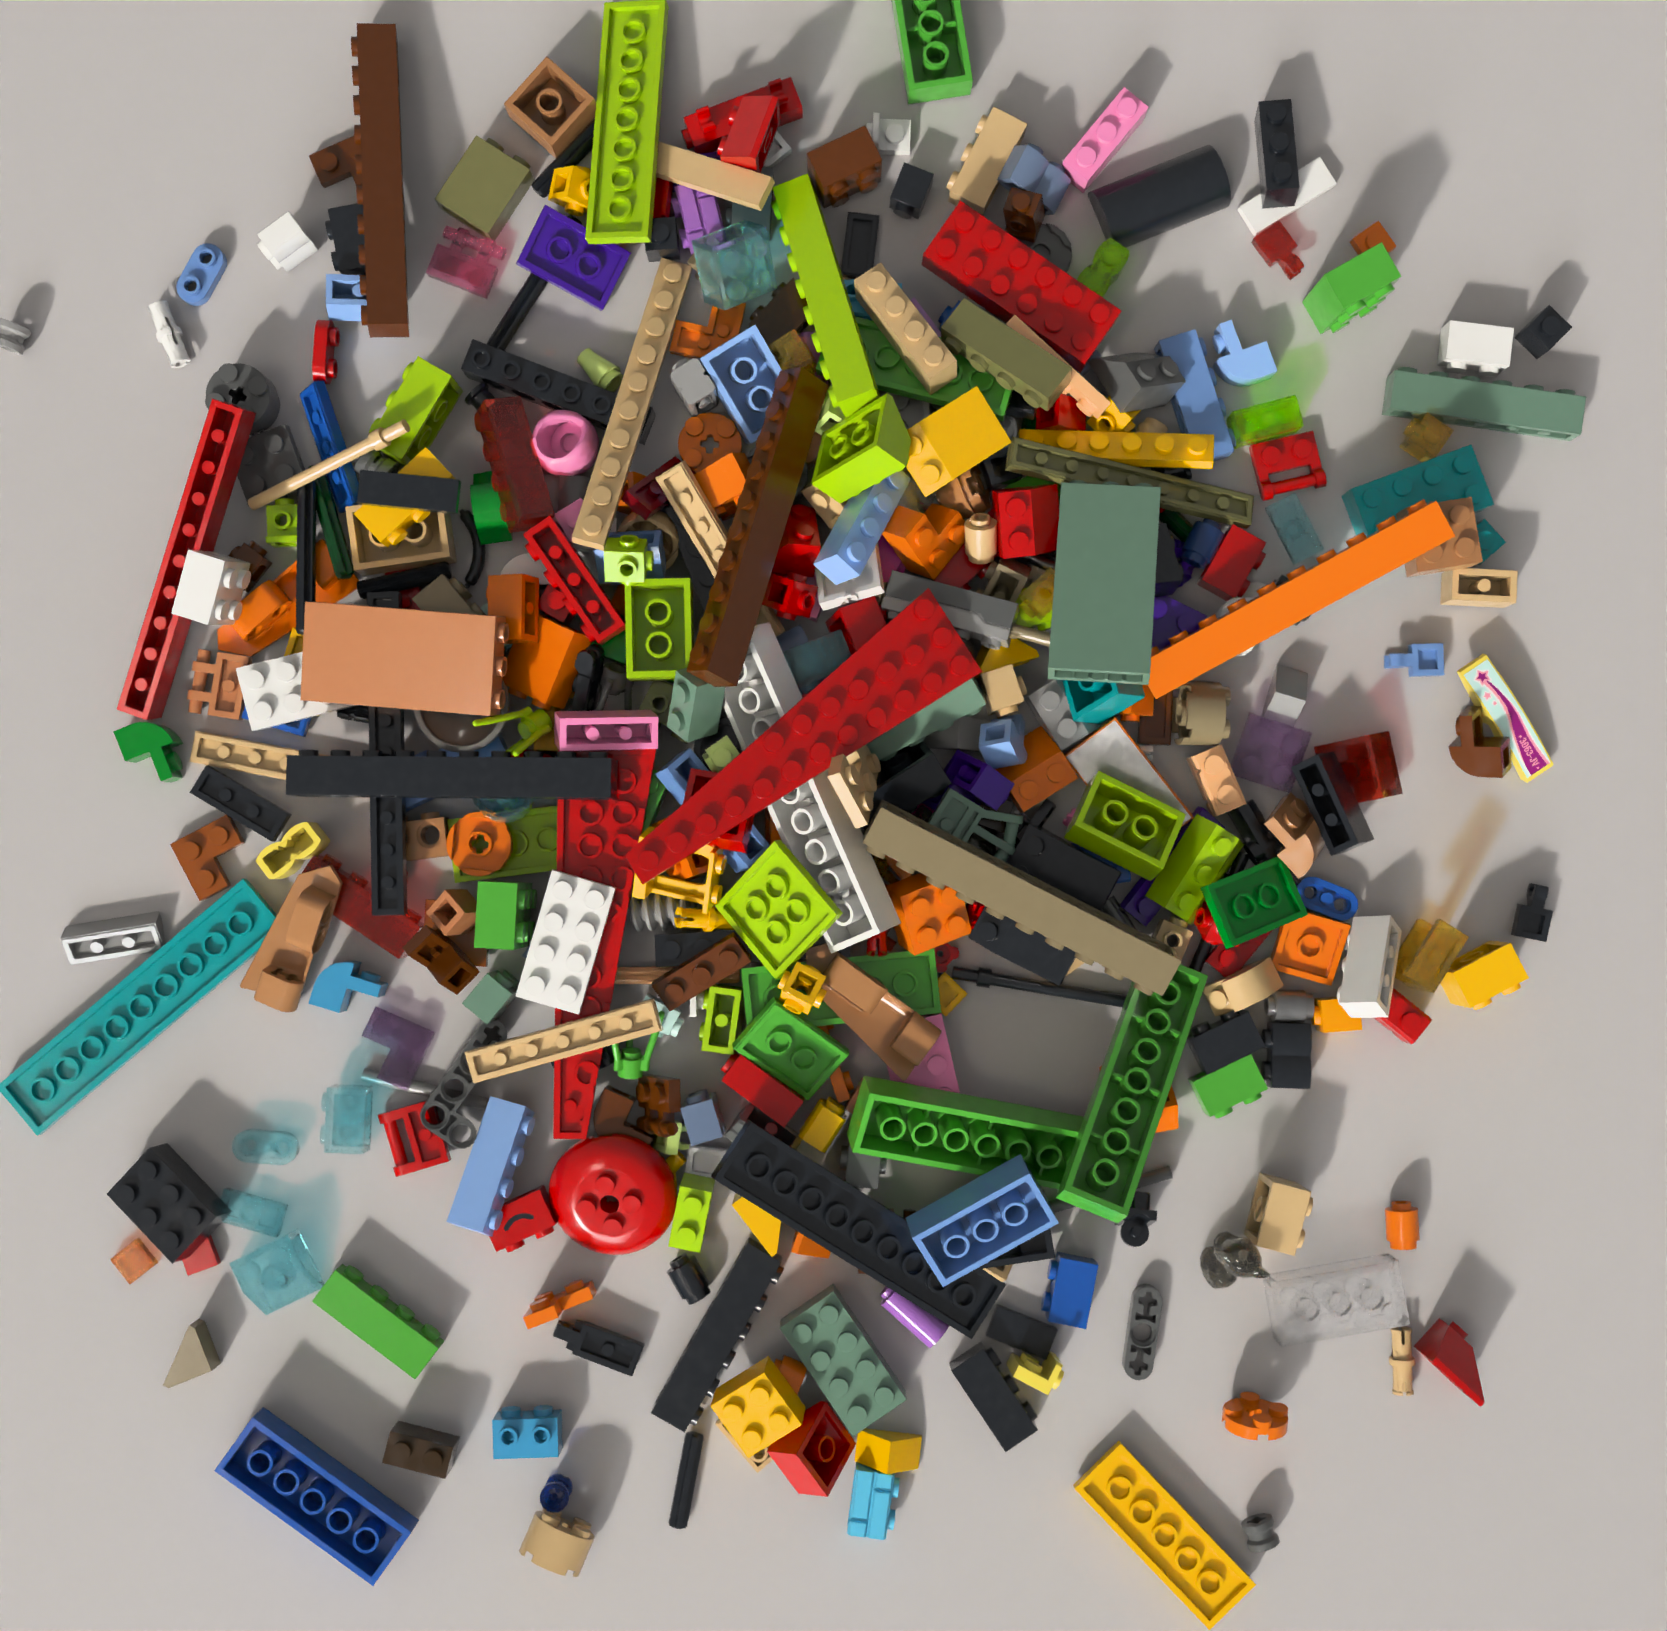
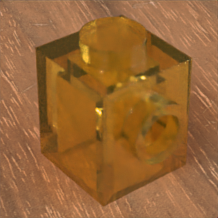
M1427 412L1421 418L1416 419L1414 417L1403 431L1406 437L1399 447L1420 462H1424L1438 455L1454 430Z
M1051 567L1019 596L1022 601L1020 607L1032 619L1036 616L1041 621L1052 611L1055 571Z

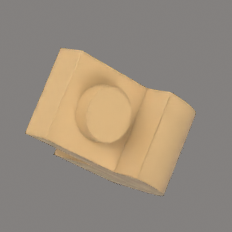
M1267 957L1243 966L1232 975L1207 983L1203 993L1216 1017L1233 1010L1237 1012L1256 1004L1275 993L1284 984L1271 958Z

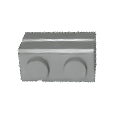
M684 358L672 367L673 371H671L670 377L674 389L681 401L684 402L691 417L707 413L718 406L719 399L716 387L710 377L706 375V371L698 358H692L691 360Z

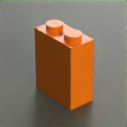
M539 614L538 643L513 644L507 657V672L505 676H502L505 685L509 686L508 693L523 699L529 696L533 698L531 704L549 711L551 706L564 709L572 691L573 681L578 674L574 666L577 654L585 650L591 642L584 633Z

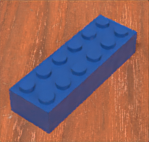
M264 1407L252 1417L214 1470L372 1586H374L419 1521L415 1516Z

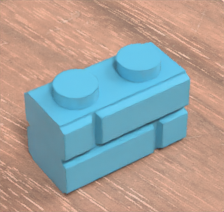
M856 1462L847 1523L848 1535L885 1540L887 1529H894L895 1510L890 1509L892 1497L898 1498L900 1478L894 1477L895 1473L885 1474Z

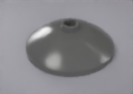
M502 679V690L505 691L506 700L500 714L509 713V694ZM414 710L416 721L424 735L435 745L451 752L475 751L484 748L499 736L506 724V721L473 726L472 722L474 720L490 716Z

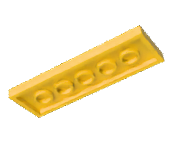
M1120 1441L1116 1442L1073 1484L1074 1489L1209 1630L1256 1585L1253 1579Z

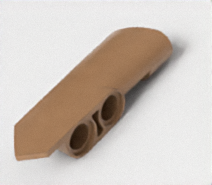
M333 865L304 872L297 876L240 984L241 988L256 991L254 1000L282 1012H294L297 1010L314 954L319 951L324 943L343 884Z
M827 943L811 947L806 952V965L813 966L826 976L822 989L826 990L827 993L823 1001L901 1080L905 1081L914 1067L921 1063L935 1044L942 1030L890 994L881 982L837 951L831 954Z

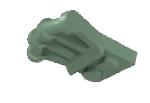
M948 787L928 823L965 842L968 841L974 832L999 847L994 857L1006 862L1009 855H1013L1016 850L1015 843L1019 824L1023 823L1024 816L986 810ZM981 818L1006 822L1003 840L978 826Z

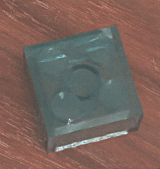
M743 220L692 240L704 303L727 310L778 289L766 226Z

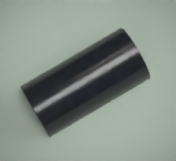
M1206 145L1092 190L1088 193V197L1110 252L1114 253L1229 207L1231 191L1228 176L1220 156L1211 145Z

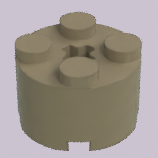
M1189 681L1176 688L1180 689L1178 697H1173L1172 733H1178L1179 739L1174 740L1177 745L1217 746L1222 739L1229 738L1231 726L1229 719H1226V706H1229L1231 701L1229 687H1223L1220 682Z

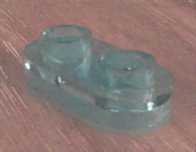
M262 1129L244 1130L236 1135L232 1143L233 1154L238 1160L246 1163L285 1165L293 1161L297 1157L300 1148L298 1139L292 1133ZM249 1139L255 1141V1150L248 1148L247 1142ZM280 1142H285L288 1145L287 1153L280 1151Z

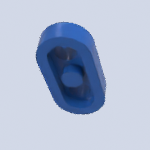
M1317 877L1301 878V883L1296 886L1306 909L1341 921L1352 918L1357 912L1358 900L1355 894L1348 889ZM1309 886L1314 890V895L1310 899L1304 894L1305 889ZM1338 898L1342 899L1344 903L1341 910H1337L1334 907V902Z

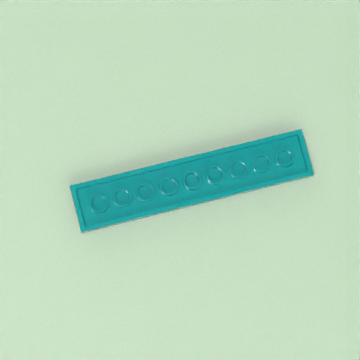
M242 879L0 1083V1092L37 1136L43 1134L258 952L277 914L247 879Z

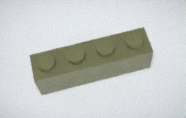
M963 298L941 326V341L952 354H960L968 359L969 363L977 371L982 373L986 371L991 374L1003 388L1015 390L1034 408L1041 407L1048 412L1071 382L1072 367L966 298Z

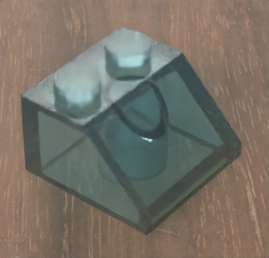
M299 1229L262 1245L229 1263L242 1292L265 1315L289 1305L324 1286L322 1277Z

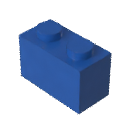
M1057 1252L1056 1259L1050 1260L1047 1272V1279H1051L1049 1292L1044 1291L1041 1302V1311H1045L1048 1322L1083 1329L1087 1328L1099 1266L1095 1259Z

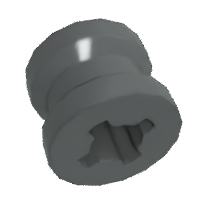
M1255 1514L1241 1522L1242 1530L1247 1533L1249 1538L1247 1545L1250 1551H1267L1280 1543L1278 1534L1272 1528L1274 1520L1271 1514Z

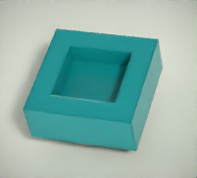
M1486 519L1481 520L1477 524L1483 562L1506 543Z

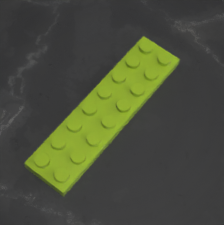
M666 0L604 3L585 234L588 244L651 242L669 10Z

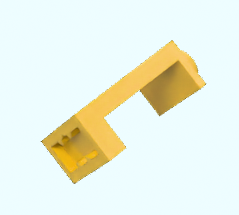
M649 826L639 836V842L643 840L649 833H651L656 827ZM709 845L694 853L702 855L709 860L707 879L704 884L658 875L642 885L635 874L632 897L645 900L650 893L703 904L702 913L707 914L721 900L723 886L719 885V877L725 870L727 856L723 854V849L714 848Z

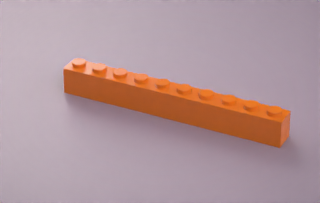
M1422 499L1406 508L1408 514L1396 520L1393 515L1376 524L1378 531L1366 537L1365 533L1362 532L1346 541L1348 547L1336 553L1333 548L1316 557L1318 564L1306 570L1305 566L1302 565L1287 573L1288 580L1278 586L1273 581L1256 590L1259 596L1249 602L1242 598L1227 606L1229 610L1227 614L1219 618L1212 614L1197 623L1200 627L1198 630L1190 634L1183 630L1168 639L1170 645L1161 650L1157 646L1152 647L1148 687L1155 699L1455 537L1437 501L1426 503L1425 499Z

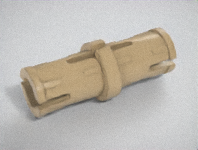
M1398 1326L1391 1327L1392 1356H1389V1364L1393 1368L1392 1394L1403 1396V1392H1406V1396L1414 1395L1412 1367L1415 1366V1357L1412 1356L1411 1344L1412 1328L1401 1326V1330H1399Z

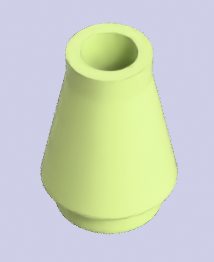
M590 348L580 353L577 363L584 369L595 386L614 392L621 385L623 374L620 373V367L594 353Z

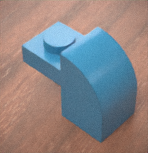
M360 961L335 963L324 969L317 977L308 1004L341 1013L347 1011L353 990L378 998L385 996L388 983L380 981L381 976L372 972L362 971L361 975H359L362 963Z

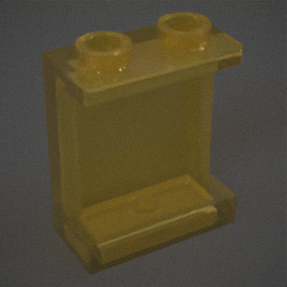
M1417 919L1399 947L1395 978L1412 989L1434 993L1469 937L1441 919H1437L1433 925L1423 919Z

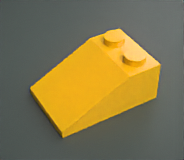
M976 386L907 429L911 438L909 461L906 467L923 495L927 497L1012 441L979 387Z

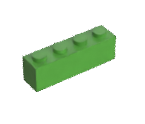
M342 1264L333 1272L312 1302L413 1379H416L444 1343V1340L440 1338V1332L432 1325L427 1323L423 1325L415 1319L414 1312L403 1304L398 1306L388 1298V1292L378 1285L372 1286L363 1279L364 1275L357 1268Z

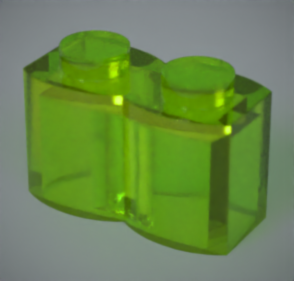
M1107 239L1098 247L1091 264L1080 273L1077 280L1104 298L1109 286L1121 275L1129 257V250L1114 239Z

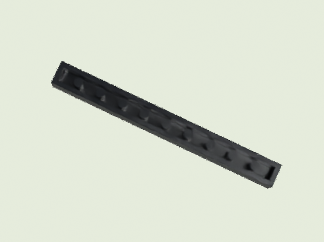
M299 750L298 755H287L286 795L295 797L617 800L618 760L608 758V752H589L588 758H576V752L566 751L556 752V757H543L544 752L524 751L523 757H511V752L491 751V757H479L478 751H459V757H447L446 751L435 750L427 751L426 756H414L415 751L395 750L394 756H382L383 751L362 750V756H350L351 751L330 750V756H319L318 750Z

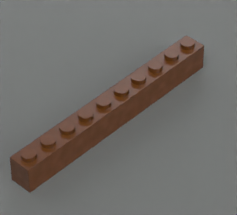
M357 23V36H351L352 57H358V66H352L353 86H359V95H353L354 115H360V125H354L355 145H361V154H355L356 174L362 175V184H356L357 204H363V214H357L358 233L364 234L365 245H358L360 265H365L366 275H360V293L367 296V305H361L362 326H368L370 338L409 337L396 24Z
M802 366L780 371L775 380V388L770 404L765 412L766 417L761 433L756 441V449L747 470V478L742 494L737 502L738 507L733 523L728 530V539L723 554L719 559V567L714 584L709 591V600L704 616L700 620V628L694 647L690 652V660L686 671L714 687L737 686L829 386Z

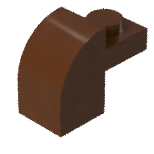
M1468 706L1456 719L1455 728L1458 737L1448 746L1450 755L1461 770L1472 776L1503 778L1512 768L1510 737H1484L1481 706Z
M425 925L402 947L408 956L427 967L440 985L456 995L480 973L469 957L439 929L435 931Z
M610 1085L604 1088L593 1117L598 1137L612 1136L613 1133L623 1134L651 1145L655 1134H646L636 1125L627 1122L637 1099L636 1097Z

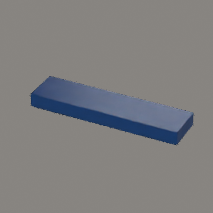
M314 381L300 393V398L320 458L323 461L347 447L325 382ZM352 462L326 474L339 513H345L346 506L359 505L357 503L359 483Z

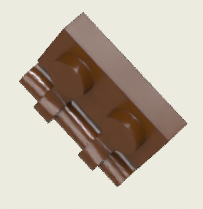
M643 1074L641 1078H638L636 1098L638 1106L645 1108V1115L636 1120V1126L646 1134H656L666 1138L675 1135L678 1132V1126L675 1123V1112H681L680 1079Z

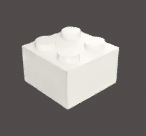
M188 550L171 613L207 625H234L242 612L243 606L240 601L243 590L248 587L251 579L249 571L251 563L217 552Z

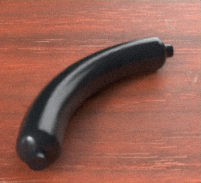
M461 509L459 511L460 519L469 531L473 546L471 566L465 577V586L469 588L470 585H476L485 563L486 550L485 544L481 545L473 514L469 510Z

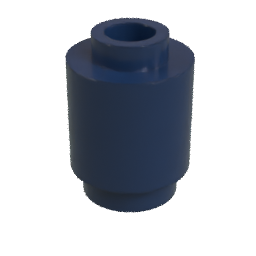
M1206 518L1202 522L1195 521L1181 549L1183 551L1181 559L1193 567L1204 569L1206 564L1211 563L1224 537V533L1220 531L1221 526L1217 522Z

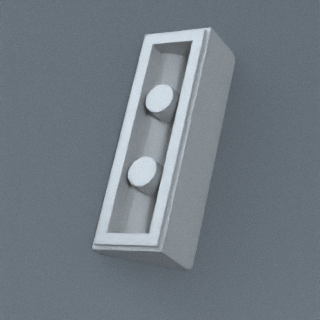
M159 911L69 925L65 927L60 938L70 965L154 952L165 945L162 918Z

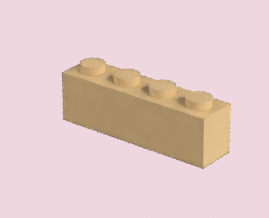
M881 262L854 280L857 301L930 395L957 378V360Z

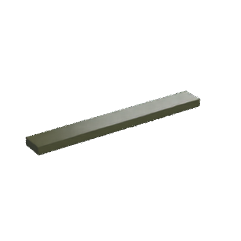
M1012 436L1010 439L1012 442L1008 444L1005 471L1059 484L1061 482L1069 483L1072 480H1082L1088 484H1102L1111 481L1129 486L1148 483L1153 485V487H1161L1160 508L1206 518L1224 524H1234L1245 529L1252 524L1254 495Z

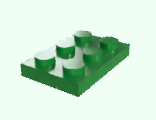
M1278 856L1200 888L1226 949L1308 915L1289 868Z

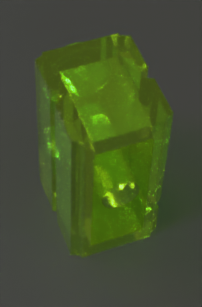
M1296 395L1235 410L1226 418L1228 428H1231L1235 435L1236 446L1234 449L1278 438L1280 435H1290L1296 433L1304 426Z

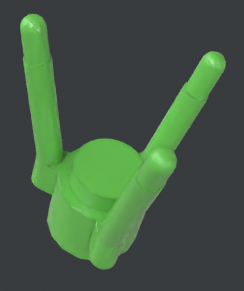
M664 1011L659 1012L661 1023L665 1016ZM659 1032L651 1034L644 1056L639 1048L633 1047V1039L626 1041V1048L622 1049L621 1054L619 1043L612 1045L614 1071H617L619 1077L638 1079L643 1076V1071H649L650 1058Z

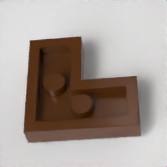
M355 136L309 155L319 181L324 188L349 177H353L355 184H362V175L356 174L355 154H361V145H355Z

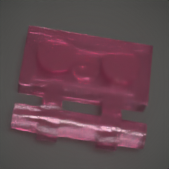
M446 226L443 231V238L452 241L450 248L437 243L426 274L431 278L487 299L499 271L497 266L488 263L489 259L494 257L503 261L507 249L496 245V241L487 237L483 240L470 235L469 230L459 227L455 229ZM466 246L479 252L477 257L474 258L462 253V250Z

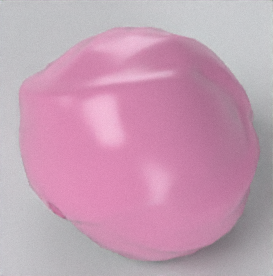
M554 410L546 413L537 422L529 446L533 458L547 472L556 476H577L593 466L598 455L599 438L592 423L579 413L570 410Z

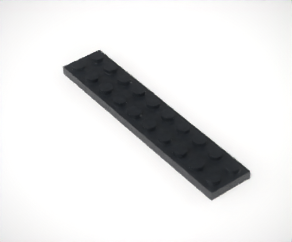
M747 1119L711 1175L714 1180L970 1339L974 1337L1007 1285L985 1270L978 1269L942 1287L912 1239L906 1219L749 1119Z

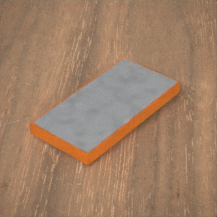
M1116 716L1064 754L1071 767L1086 786L1099 770L1185 813L1186 816L1182 826L1194 818L1190 810Z

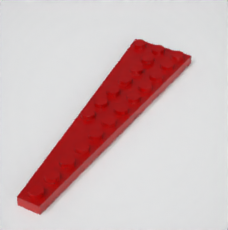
M927 588L625 855L642 885L830 767L832 757L841 754L848 757L982 672L930 589Z
M657 749L566 751L576 752V758H588L589 752H608V758L618 760L617 800L557 799V871L616 887V891L580 1014L555 1008V1026L610 1011L635 875L625 855L638 844L639 836L643 831ZM603 1047L554 1061L553 1139L587 1138Z

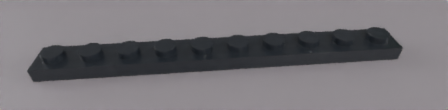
M399 591L367 592V606L402 608V593ZM368 706L369 750L383 751L382 756H394L395 750H405L404 709ZM370 798L372 916L407 915L406 798Z

